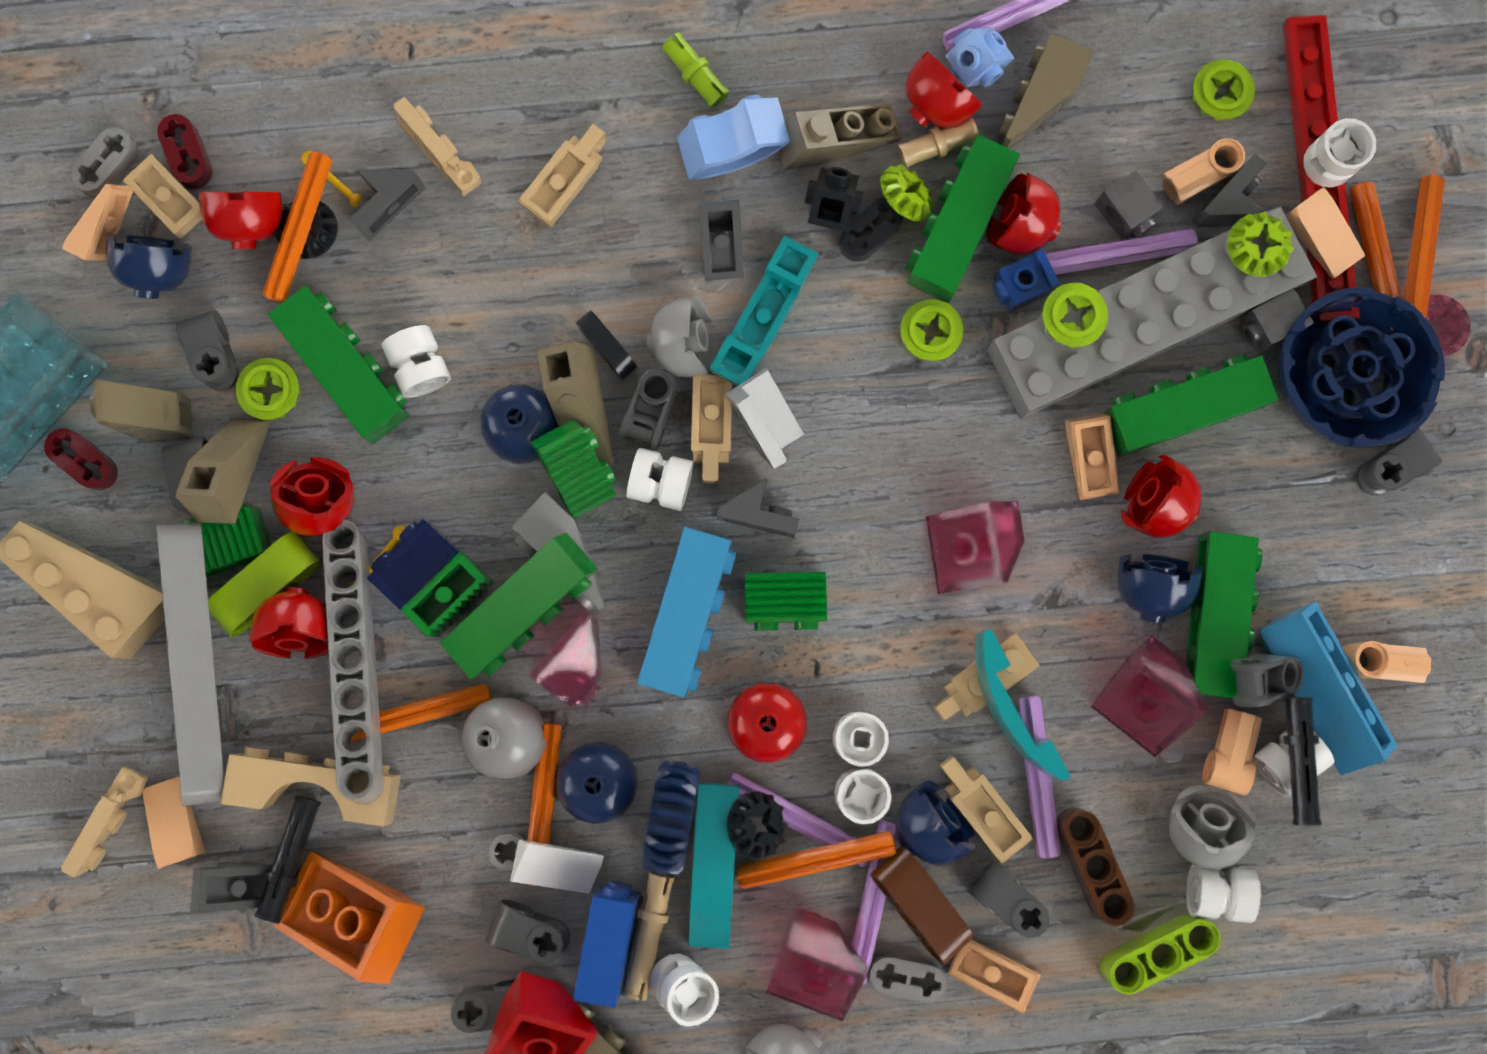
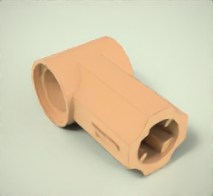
M1224 138L1218 140L1210 149L1165 172L1161 179L1169 199L1178 206L1215 185L1227 183L1245 161L1243 146L1234 139ZM1215 156L1225 157L1229 161L1230 168L1219 166L1215 161Z
M1376 641L1348 643L1342 647L1359 678L1425 683L1427 675L1431 672V657L1428 656L1426 648L1381 644ZM1362 651L1367 657L1365 669L1361 666L1359 660Z
M1232 709L1224 710L1215 749L1208 753L1203 766V784L1242 796H1246L1250 792L1256 775V764L1252 759L1263 718Z

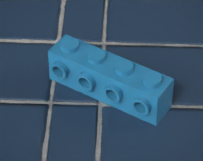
M684 526L637 684L686 698L688 690L696 692L702 668L695 667L699 652H708L714 629L707 628L711 612L717 614L720 612L725 590L718 588L723 573L731 574L737 552L730 550L731 540Z
M1314 601L1276 617L1260 629L1262 642L1268 654L1297 657L1303 667V680L1295 696L1313 697L1314 730L1333 755L1334 765L1340 776L1386 761L1398 745L1317 602Z

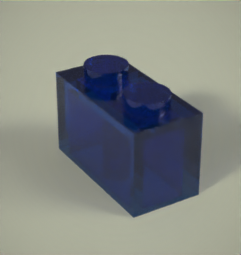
M424 519L419 523L416 521L412 522L399 535L401 542L391 553L389 551L383 552L372 563L371 569L373 572L366 578L400 611L459 552H462L432 523Z

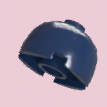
M109 235L106 239L107 266L112 276L121 285L134 289L135 297L158 299L159 292L171 291L185 280L190 268L192 246L184 243L182 251L171 248L174 246L173 240L127 235L126 242L116 243V235Z
M526 384L509 385L496 391L486 401L481 414V432L487 446L502 460L516 465L531 463L535 460L539 461L540 459L531 442L559 427L546 394L542 390Z
M1132 554L1120 557L1118 567V590L1120 596L1131 609L1141 613V619L1149 622H1164L1166 616H1177L1189 609L1196 600L1202 577V569L1198 565L1194 571L1188 570L1189 561L1170 556L1143 554L1142 559L1145 562H1131Z
M605 742L584 744L570 752L560 765L556 779L558 797L565 810L577 820L591 824L611 822L623 815L634 801L638 788L636 767L629 755L614 745ZM592 777L597 778L594 782L587 781ZM599 782L601 783L600 791H598L597 784ZM587 786L592 787L594 793L590 792Z
M927 780L912 790L901 803L898 810V828L901 835L898 837V841L913 856H917L926 863L936 866L949 865L977 847V843L969 842V839L975 834L972 827L953 805L949 797L944 802L936 793L941 787Z

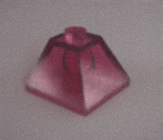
M992 501L926 516L938 595L1002 584L1009 581L1025 541L1018 501Z
M585 611L582 612L529 675L533 680L572 708L577 707L580 702L587 706L601 689L596 684L602 677L598 620Z
M1152 635L1127 657L1091 706L1154 757L1159 755L1208 711V707L1185 661Z
M797 908L785 934L766 993L843 1021L867 977L868 969L836 921L822 917L818 913Z

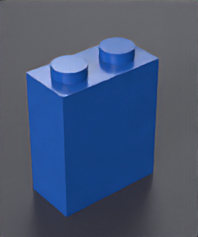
M608 881V885H600L592 897L573 997L575 1001L615 1008L623 989L640 892L632 891L631 884Z

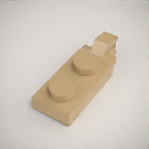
M405 97L394 104L393 108L398 124L442 176L448 179L463 197L481 184V178L472 163L460 161L458 156H455L458 154L455 146L446 135L442 134L439 137L431 128L433 122L420 105L414 108Z
M592 124L580 140L575 136L570 141L565 140L520 197L519 204L552 228L598 169V165L603 159L598 153L608 141L606 133Z
M714 373L693 377L691 454H693L694 463H703V484L719 485V464H729V454H731L732 405L725 394L733 389V383Z
M1017 633L1012 634L1000 643L1011 666L997 673L1005 690H1008L1040 666ZM976 661L950 679V683L944 687L949 695L932 708L940 719L945 721L960 710L967 717L987 705L980 686Z
M951 755L938 765L951 782L944 788L950 796V801L1000 864L1007 861L1033 839L982 773H978L973 766L965 771L955 757H951Z
M124 766L120 769L107 794L103 795L63 862L60 868L63 873L75 878L88 872V870H95L106 853V849L102 845L109 833L115 834L119 830L127 816V812L123 811V808L128 800L142 795L148 776L129 766Z

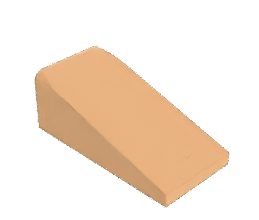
M105 184L64 241L62 249L83 260L107 261V236L116 235L117 238L133 193V188L125 185Z
M1324 187L1286 215L1293 231L1332 280L1365 256L1338 206Z
M1096 413L1065 419L1067 440L1079 499L1085 500L1120 494L1110 415Z
M180 776L144 788L142 794L157 869L206 853L192 806H182Z
M970 940L955 955L947 974L1024 1013L1042 973L979 942Z

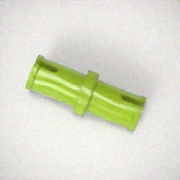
M680 32L675 33V41L671 36L663 44L662 51L669 56L683 73V81L686 84H692L711 109L716 108L718 105L716 102L721 104L729 96L730 91L723 86L709 69L710 63L705 57L700 58Z

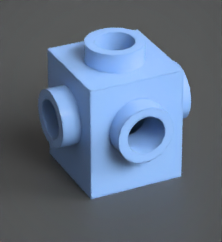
M968 28L954 39L953 44L955 46L945 55L952 65L950 68L951 73L961 84L967 87L979 85L987 87L993 84L1003 75V69L1015 59L1006 47V42L1002 36L993 28Z

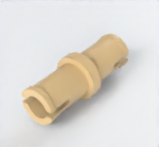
M971 117L957 127L948 129L934 127L929 129V134L904 144L901 143L897 148L902 164L909 168L914 164L935 156L939 159L946 157L948 151L974 142L979 132L974 119Z

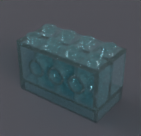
M17 293L0 309V483L9 476L90 387L94 380L110 365L109 362L49 313Z

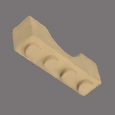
M250 746L244 747V753L229 754L221 804L262 810L274 807L280 796L292 785L298 782H310L323 787L335 798L340 807L343 821L383 827L394 823L401 774L389 773V765L383 764L384 786L380 796L373 802L362 804L344 797L339 792L336 783L335 758L325 757L324 764L309 762L310 755L304 753L285 752L284 758L269 756L270 749ZM366 772L358 774L352 781V789L355 794L362 793L367 789L369 776Z

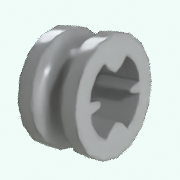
M505 832L491 842L488 855L491 863L496 868L503 871L513 869L515 859L510 857L506 861L502 860L499 854L503 851L498 850L500 842L506 845L511 841L518 846L519 839L525 840L521 835L515 832Z

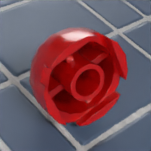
M928 51L916 62L908 74L905 84L906 96L913 105L908 112L924 128L930 122L940 129L960 126L970 119L982 106L981 102Z
M1028 172L1027 175L1023 173L1018 174L1001 194L997 204L1003 208L998 221L991 216L988 224L987 240L988 243L1015 255L1032 253L1042 248L1047 242H1052L1059 234L1062 222L1059 220L1061 212L1060 202L1053 187Z
M199 192L200 212L204 225L217 239L231 241L232 249H257L256 241L269 239L273 236L282 221L283 207L280 192Z
M1161 455L1158 457L1162 461L1156 464L1148 461L1133 476L1124 494V499H1131L1128 505V513L1121 509V517L1125 525L1153 538L1172 537L1186 529L1198 518L1201 505V486L1194 473L1177 460Z
M310 457L311 463L297 465V460L288 462L275 472L270 481L271 505L280 523L292 532L304 536H322L324 533L335 531L343 523L344 519L347 520L353 509L354 490L348 470L336 461L321 457Z
M297 587L287 588L283 593L269 597L254 612L249 642L252 641V648L265 655L290 659L291 651H305L304 659H313L327 655L329 653L326 605L320 599L309 595L308 590Z
M758 683L744 689L734 699L728 712L727 731L733 745L744 757L758 763H776L789 758L801 746L807 732V714L801 700L790 689L777 683ZM767 716L766 722L760 724L762 717ZM771 716L775 719V727L770 723ZM768 726L772 731L766 732L761 728Z

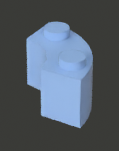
M760 95L747 96L741 99L738 105L723 113L711 117L709 115L697 116L688 122V126L676 137L689 181L715 177L742 169L771 156L791 142L778 97L761 98Z

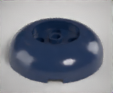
M1355 287L1325 295L1308 306L1296 318L1281 345L1278 376L1288 407L1308 430L1334 444L1354 448H1370L1402 439L1414 432L1428 419L1437 405L1435 400L1439 392L1440 382L1444 380L1445 364L1443 351L1434 329L1423 314L1413 305L1399 296L1393 298L1376 292L1374 288ZM1351 307L1359 308L1360 318L1357 320L1350 316L1341 315L1329 322H1318L1319 316L1325 312L1350 311ZM1310 316L1314 323L1306 328L1304 323ZM1358 340L1368 346L1367 351L1356 352L1353 346L1354 341ZM1323 355L1331 358L1333 368L1322 363ZM1379 373L1384 375L1382 389L1377 388L1372 381ZM1344 391L1351 394V405L1344 403Z

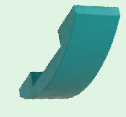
M784 235L765 269L763 278L732 333L726 337L709 368L710 372L736 386L754 375L793 307L819 253Z
M992 629L976 633L975 660L978 678L986 703L999 728L1014 748L1041 772L1057 780L1065 781L1071 778L1052 740L1041 738L1033 742L997 673L1011 666Z
M698 784L689 947L729 949L735 848L728 836L727 817L732 804L739 798V785Z

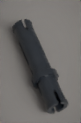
M1313 697L1284 698L1288 735H1284L1283 738L1284 744H1288L1293 806L1292 822L1293 825L1299 826L1322 825L1320 820L1315 744H1319V735H1314Z
M299 795L295 796V802L282 834L272 868L265 872L264 879L267 882L254 917L268 922L280 923L291 887H296L298 878L295 875L307 844L315 815L321 804L320 801ZM301 820L302 823H301V826H300V829H299V832H298L296 841H295V843H294V846H293V849H292V852H291V855H290V854H289V850H290V847H291V844H292V841H293V838H294L296 829H297V827H298L299 821ZM285 862H286V863H287V867H286L284 876H283V878H282V881H281V884H280V887H279L277 896L275 897L274 894H275V891H276L278 882H279V880H280V877H281V874H282V870H283L284 864H285Z

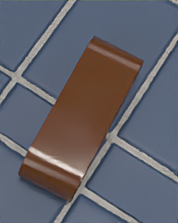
M1072 807L1065 809L1057 818L1059 838L1090 910L1096 917L1111 926L1125 925L1134 915V900L1099 820L1091 812L1080 808ZM1082 816L1087 824L1086 832L1079 838H1073L1070 833V824L1075 818ZM1100 855L1103 861L1101 872L1095 876H1089L1086 869L1087 862L1093 856ZM1116 894L1119 897V907L1116 912L1107 915L1104 913L1103 903L1108 896Z
M903 846L896 850L894 856L885 859L870 873L878 888L927 951L940 964L945 965L974 938L968 925L925 869Z

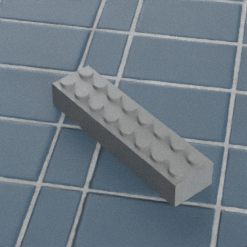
M1281 206L1267 212V215L1274 218H1282V224L1285 228L1292 231L1291 243L1295 248L1289 257L1288 263L1275 274L1255 277L1240 271L1231 261L1227 251V238L1230 232L1228 230L1097 291L1107 305L1108 322L1102 335L1089 346L1071 349L1070 346L1056 344L1054 338L1044 331L1043 317L994 339L986 351L1020 419L1022 420L1231 322L1292 289L1297 291L1315 279L1317 275ZM1263 230L1255 240H1249L1253 244L1258 245L1260 256L1266 248L1274 247L1271 243L1265 242ZM1067 306L1069 313L1061 323L1073 321L1077 326L1081 327L1079 320L1089 310L1074 311L1071 306Z

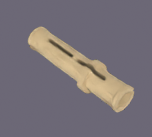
M649 871L643 903L637 909L636 916L639 917L638 927L626 979L621 992L624 997L633 1000H639V996L640 1000H647L649 978L654 968L663 924L668 923L669 913H666L675 877L670 874H656L655 871Z

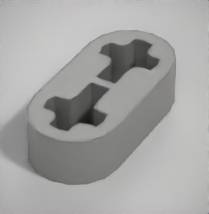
M111 127L105 129L72 167V183L86 195L97 197L105 184L115 185L138 156L137 142L120 128ZM114 142L121 144L124 147L123 151L120 153L114 151L111 148ZM90 171L99 177L95 183L86 178Z
M881 954L876 956L871 962L869 979L872 986L879 993L921 1003H935L945 995L947 990L946 977L942 970L933 963L893 954ZM886 964H892L894 972L904 975V980L890 978L888 985H884L881 977L876 973L877 970H884ZM927 972H932V977L938 982L937 987H930L928 993H923V988L920 984L910 982L911 977L924 979Z

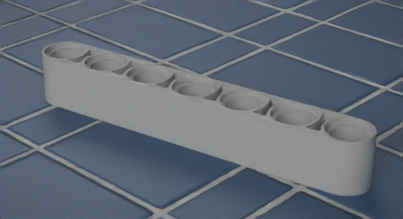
M344 519L343 523L335 531L324 533L322 537L336 783L339 792L344 797L357 803L367 804L375 801L380 796L384 786L369 552L365 536L353 522ZM348 534L354 535L353 542L349 547L345 549L337 548L338 542L343 536ZM349 573H356V580L352 586L345 589L340 588V581L343 576ZM350 612H358L359 618L357 623L353 627L343 628L342 621L344 617ZM354 651H360L361 661L354 668L345 669L344 663L347 655ZM363 691L364 701L361 706L354 710H348L347 700L353 692ZM364 731L367 736L366 744L358 751H351L349 746L351 737L357 732ZM366 772L369 776V785L362 793L355 794L352 789V781L358 774Z
M201 522L157 525L182 806L221 802L224 773Z

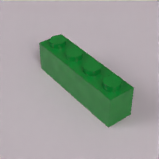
M977 134L972 147L964 144L954 165L961 170L955 181L947 179L938 198L939 201L944 202L943 208L939 216L931 213L922 232V235L928 237L923 250L915 247L905 269L912 272L907 284L950 303L1018 161L1020 153Z
M305 285L267 315L361 437L373 445L410 416L403 407L408 401L402 396L401 391L394 383L387 387L379 375L384 370L371 353L368 352L363 356L355 344L360 339L346 322L341 325L338 324L332 316L337 309L322 291L316 295Z
M1242 354L1224 361L1223 369L1211 372L1209 367H1204L1186 374L1187 381L1173 385L1172 379L1149 387L1150 394L1136 398L1135 393L1131 392L1111 400L1113 406L1104 413L1111 417L1113 442L1118 458L1263 409L1279 401L1263 356L1248 360L1246 354Z
M1214 531L1198 535L1195 568L1197 565L1201 567L1202 577L1197 598L1191 605L1182 693L1233 699V696L1237 694L1236 671L1231 669V661L1246 658L1254 645L1255 634L1253 628H1250L1251 613L1256 610L1259 598L1258 589L1254 588L1255 573L1260 570L1263 558L1262 550L1258 548L1259 537Z
M567 532L556 536L439 643L471 680L484 672L490 677L507 662L503 655L512 647L516 652L519 651L535 637L531 631L540 622L544 626L548 625L564 611L560 604L567 597L570 596L575 600L592 586L588 578L598 568Z

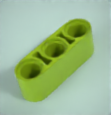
M291 531L274 542L208 599L209 613L229 637H236L251 627L254 612L263 601L275 594L283 593L287 588L298 587L320 567L322 562L298 534Z
M1190 913L1181 915L1107 952L1100 961L1101 976L1110 986L1122 994L1131 995L1138 993L1212 956L1220 947V932L1215 924L1204 918L1192 917ZM1201 925L1204 931L1203 938L1198 944L1191 945L1189 933L1195 926ZM1160 944H1166L1167 955L1165 959L1154 963L1152 960L1154 948ZM1129 962L1131 966L1130 975L1125 980L1116 981L1115 970L1117 966L1121 963Z

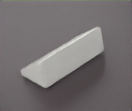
M519 839L510 881L589 894L602 866L604 855L592 851Z

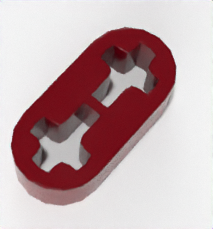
M171 114L166 116L159 123L157 133L171 172L186 187L192 189L202 188L211 179L212 166L199 132L183 115ZM178 127L184 130L181 133L183 146L173 138L176 135L175 129ZM187 157L197 165L194 168L195 175L189 176L186 173L189 170Z
M60 428L52 431L47 436L44 443L47 457L80 485L102 491L115 483L118 475L116 464L83 435L70 429ZM63 440L70 442V448L78 453L76 457L62 453L64 449L60 444ZM87 462L100 466L99 471L103 474L100 479L92 477V471L85 466Z

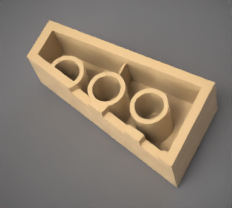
M18 521L0 541V560L110 658L131 659L165 621L161 587L141 576L135 575L106 558L86 550V548L43 526Z

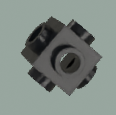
M821 167L817 181L809 180L805 203L811 205L808 223L846 232L850 214H859L864 193L856 190L859 175L851 174L848 170L841 167H831L829 169Z

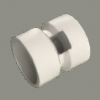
M1345 118L1336 121L1307 148L1304 155V169L1307 176L1314 183L1322 187L1342 185L1372 160L1376 152V138L1373 130L1366 123L1358 119Z
M418 325L406 328L389 336L382 342L381 346L390 367L398 369L394 377L404 398H415L431 393L443 387L451 380L443 357L435 355L438 346L429 326Z
M639 448L630 472L626 497L645 503H650L653 499H657L661 507L682 511L692 477L694 461L675 456L670 457L666 461L663 460L659 452ZM653 477H661L660 483L653 480Z
M859 711L850 712L838 720L832 732V743L840 757L849 764L861 767L870 766L884 756L889 744L888 731L880 719L875 715Z
M1287 730L1279 735V744L1268 743L1253 755L1252 760L1265 781L1278 794L1289 799L1292 796L1289 747L1288 744H1284L1283 738L1284 735H1288ZM1320 737L1319 744H1315L1317 776L1335 762L1329 748Z
M865 767L850 768L843 772L836 781L834 788L835 802L844 816L852 822L859 824L874 823L883 818L889 810L891 803L890 787L886 780L872 769Z
M1195 864L1191 865L1186 885V902L1190 916L1216 920L1223 914L1224 918L1228 921L1253 923L1256 920L1260 908L1261 889L1258 874L1254 869L1229 866L1223 872L1222 869L1213 870L1201 868Z
M683 954L668 955L661 959L651 972L649 988L653 998L678 1024L685 1026L699 1025L708 1020L715 1012L719 1002L718 987L715 981L689 956Z

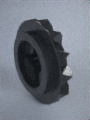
M319 201L311 224L312 232L316 236L312 238L308 234L300 259H312L321 256L331 248L337 237L338 224L335 214L328 205ZM293 202L283 204L282 221L277 232L274 234L278 243L280 242Z
M760 791L748 792L737 798L729 810L727 817L729 839L734 848L745 857L762 859L776 854L777 847L786 841L783 838L784 828L789 824L784 820L782 814L785 807L777 804L774 800V795L765 794ZM763 816L762 824L768 831L755 833L757 826L748 817L759 818Z

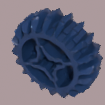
M665 761L658 769L649 810L642 858L643 865L647 870L656 871L655 873L668 875V873L679 875L684 869L700 772L695 766L687 765L685 762L675 761L673 763Z

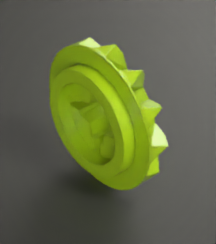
M1227 59L1215 60L1203 66L1191 85L1194 94L1192 102H1197L1201 108V115L1208 114L1215 118V122L1222 119L1233 121L1249 109L1255 97V84L1249 71L1241 64ZM1231 81L1230 90L1227 92L1228 97L1223 96L1221 99L1215 100L1214 94L1217 92L1215 86L1220 88Z
M902 164L896 167L890 165L881 174L880 185L885 199L898 214L912 221H923L931 214V210L935 206L930 198L932 191L925 187L924 180L919 179L914 170L908 171Z
M1267 211L1259 214L1249 213L1238 220L1231 228L1227 238V251L1233 264L1245 274L1255 277L1270 276L1281 270L1288 263L1295 247L1291 243L1292 231L1285 228L1282 224V218L1269 216ZM1263 230L1265 242L1271 243L1274 247L1266 248L1260 256L1258 245L1253 244L1249 240H1255Z
M1064 284L1056 288L1045 301L1041 313L1045 325L1044 331L1054 338L1056 344L1070 346L1071 349L1089 346L1102 335L1107 326V305L1103 297L1094 288L1086 284ZM1067 306H1071L1074 311L1089 310L1079 320L1081 327L1077 326L1073 321L1061 323L1069 313Z
M927 299L914 304L905 313L901 322L900 337L903 340L906 351L911 352L919 361L926 360L936 363L950 357L960 346L964 333L963 322L959 313L950 304L937 299ZM935 317H938L936 323L938 324L937 331L942 333V337L935 336L926 345V339H924L926 332L921 330V326L928 327Z
M261 358L251 362L242 370L236 383V397L241 408L250 416L260 420L270 421L277 418H285L286 413L292 408L297 407L296 401L299 393L302 392L299 386L298 375L285 362L275 358ZM271 378L272 384L283 389V391L273 393L271 400L267 402V396L254 389L267 387L268 381Z

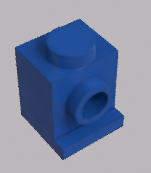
M1042 248L1026 258L999 269L993 277L992 289L998 302L1001 305L1005 304L1009 313L1049 296L1060 283ZM1025 274L1030 284H1021L1018 280V275Z

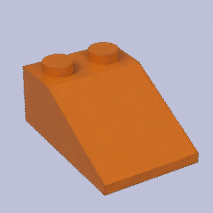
M310 851L297 876L298 882L296 887H292L281 915L280 923H274L273 927L358 981L389 984L424 912L425 906L394 888L322 854Z

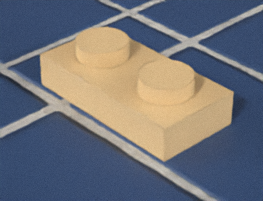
M152 154L123 179V182L133 188L132 191L179 239L185 236L202 220L199 202Z

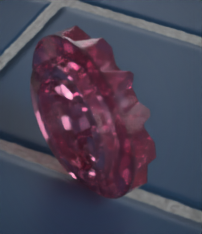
M1430 295L1426 319L1432 322L1443 316L1440 320L1442 322L1440 329L1444 333L1440 332L1436 335L1439 339L1443 356L1454 354L1465 345L1469 338L1471 329L1469 316L1465 308L1455 299L1445 295Z

